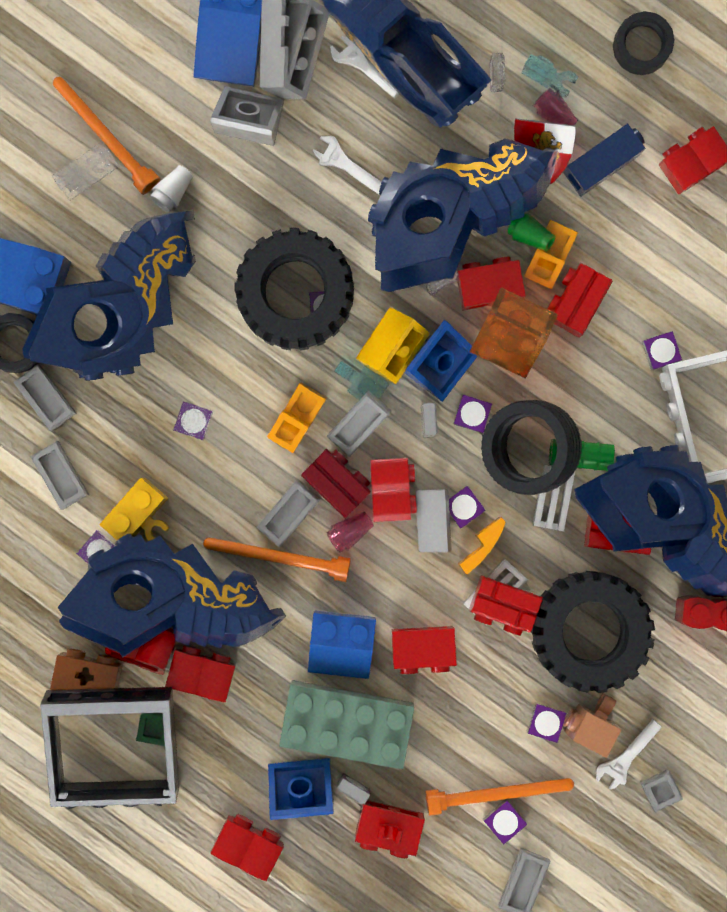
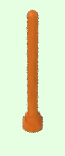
M62 77L54 78L53 86L131 172L133 175L132 179L134 180L133 185L142 195L150 192L159 183L160 177L151 168L142 167Z
M210 537L206 538L203 542V546L208 550L329 573L328 576L334 577V580L347 582L351 558L338 556V559L332 558L330 561Z
M570 778L452 794H445V791L439 792L438 789L426 790L429 816L442 814V811L447 810V807L570 791L574 788V781Z

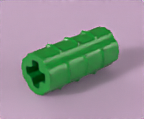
M551 439L549 465H553L556 460V439ZM581 442L582 454L577 468L608 471L607 466L614 464L615 446L613 444Z

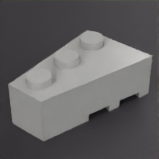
M262 0L261 89L281 99H306L330 14L324 6L314 0Z

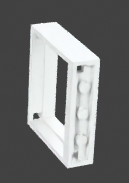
M727 350L668 364L662 367L663 373L659 375L663 391L668 392L670 403H667V412L670 420L675 421L678 432L674 434L675 444L679 445V451H687L689 462H698L676 373L727 361ZM727 468L705 473L707 484L727 479Z

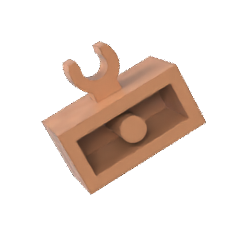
M602 693L594 711L580 704L577 705L575 710L571 708L563 724L566 726L565 733L578 744L607 758L621 732L617 725L607 719L617 701Z

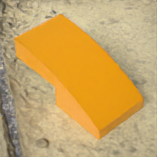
M550 219L546 228L556 236L555 241L547 252L536 248L524 277L552 289L578 232Z
M299 383L267 438L294 453L327 397L304 383Z
M498 517L475 535L482 545L458 563L465 574L475 569L498 541L506 523L502 517Z

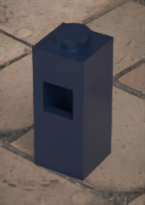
M627 123L570 163L563 173L579 196L582 197L639 157L646 149L643 145L645 143L644 138L636 128L632 129Z

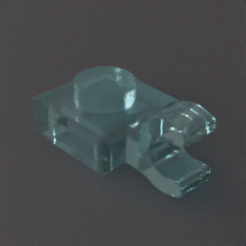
M531 54L523 67L522 74L547 89L548 87L553 88L558 95L567 97L570 91L563 87L562 81L569 80L575 84L578 76L571 71L557 73V69L553 67L554 65L549 59L543 56L536 57Z
M341 361L334 371L351 383L347 392L358 400L368 390L379 399L389 386L387 381L366 366L358 373Z

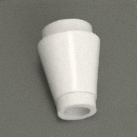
M178 165L176 169L152 188L153 193L150 195V199L162 210L170 212L172 208H177L193 175L185 167Z

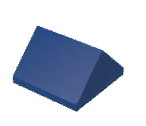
M444 320L407 367L405 374L443 402L480 353Z
M330 758L268 764L270 820L334 814Z

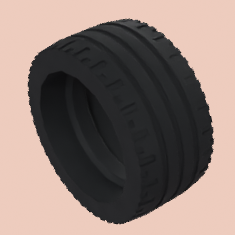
M542 400L517 401L497 411L486 425L481 441L482 460L493 480L508 491L524 495L549 492L564 484L577 469L582 454L581 435L578 427H576V423L560 407ZM528 416L543 419L553 430L557 442L556 460L551 470L537 478L525 477L518 473L511 464L507 452L508 435L513 425L520 419Z

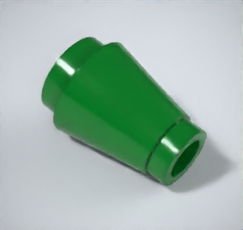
M529 213L524 214L523 218L512 220L511 225L508 227V234L512 236L513 241L542 249L546 252L552 247L556 238L554 234Z

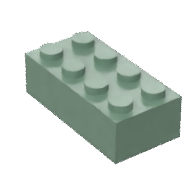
M292 680L279 747L403 770L415 708L414 703Z

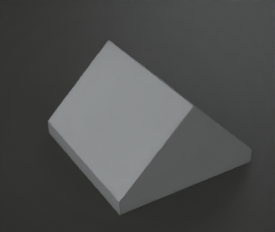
M224 86L211 116L210 123L214 133L274 146L284 99Z

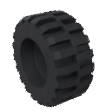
M290 228L288 232H281V229L273 231L272 236L266 239L263 236L257 240V245L252 250L249 248L243 255L245 258L243 263L238 266L236 271L238 275L237 282L234 284L238 309L253 333L272 346L276 345L281 347V349L290 351L291 349L308 350L311 346H320L326 343L325 340L331 336L334 337L349 317L354 300V283L350 265H348L343 252L337 249L330 239L318 236V233L308 229V232H302L299 228ZM289 262H303L312 266L320 274L324 283V296L319 307L312 314L299 319H291L279 315L269 305L266 297V284L269 276L276 268Z
M596 571L575 572L568 574V577L564 579H558L552 583L553 586L548 591L545 590L541 595L543 597L531 631L533 635V641L531 642L543 667L562 684L589 693V691L604 693L612 687L618 689L625 686L624 681L627 679L633 680L640 674L637 671L642 664L646 666L650 659L647 657L649 648L653 649L655 639L651 638V631L655 630L654 621L649 617L651 610L648 604L641 599L642 595L621 578ZM599 602L605 604L613 610L620 623V635L616 646L607 656L599 660L578 658L570 652L563 638V626L568 614L582 603Z

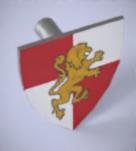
M515 118L514 140L516 142L540 150L545 148L558 150L555 170L550 184H552L566 169L572 157L576 126Z

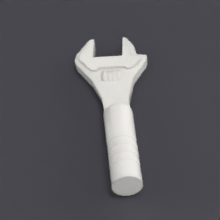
M344 36L341 37L348 46L341 53L333 46H330L332 58L335 62L348 64L360 69L393 98L399 95L350 39Z
M320 137L322 141L329 144L324 154L313 149L315 156L320 160V166H334L343 169L380 195V180L348 159L335 137Z
M652 719L621 755L598 765L596 781L599 782L603 774L607 773L614 778L609 786L610 790L616 788L619 784L625 785L627 770L632 760L643 750L662 726Z

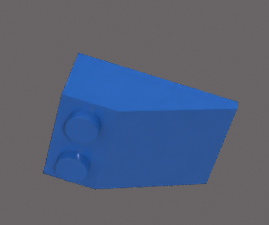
M200 0L194 78L254 87L261 45L262 0Z
M0 238V304L37 315L47 294L46 288L64 286L71 261L65 256Z

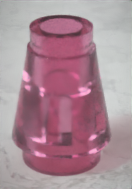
M550 87L532 105L537 110L536 114L550 123L575 125L578 121L558 90L554 92Z
M363 511L360 514L331 525V530L326 532L335 549L341 553L344 550L349 551L374 527V524L367 513Z

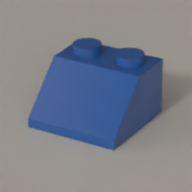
M315 610L313 613L308 672L369 679L376 617Z

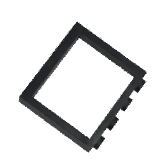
M172 687L46 690L40 707L50 807H68V809H72L76 806L103 808L108 805L135 807L142 804H155L157 806L176 804L179 792V774ZM163 713L167 780L64 783L58 716Z

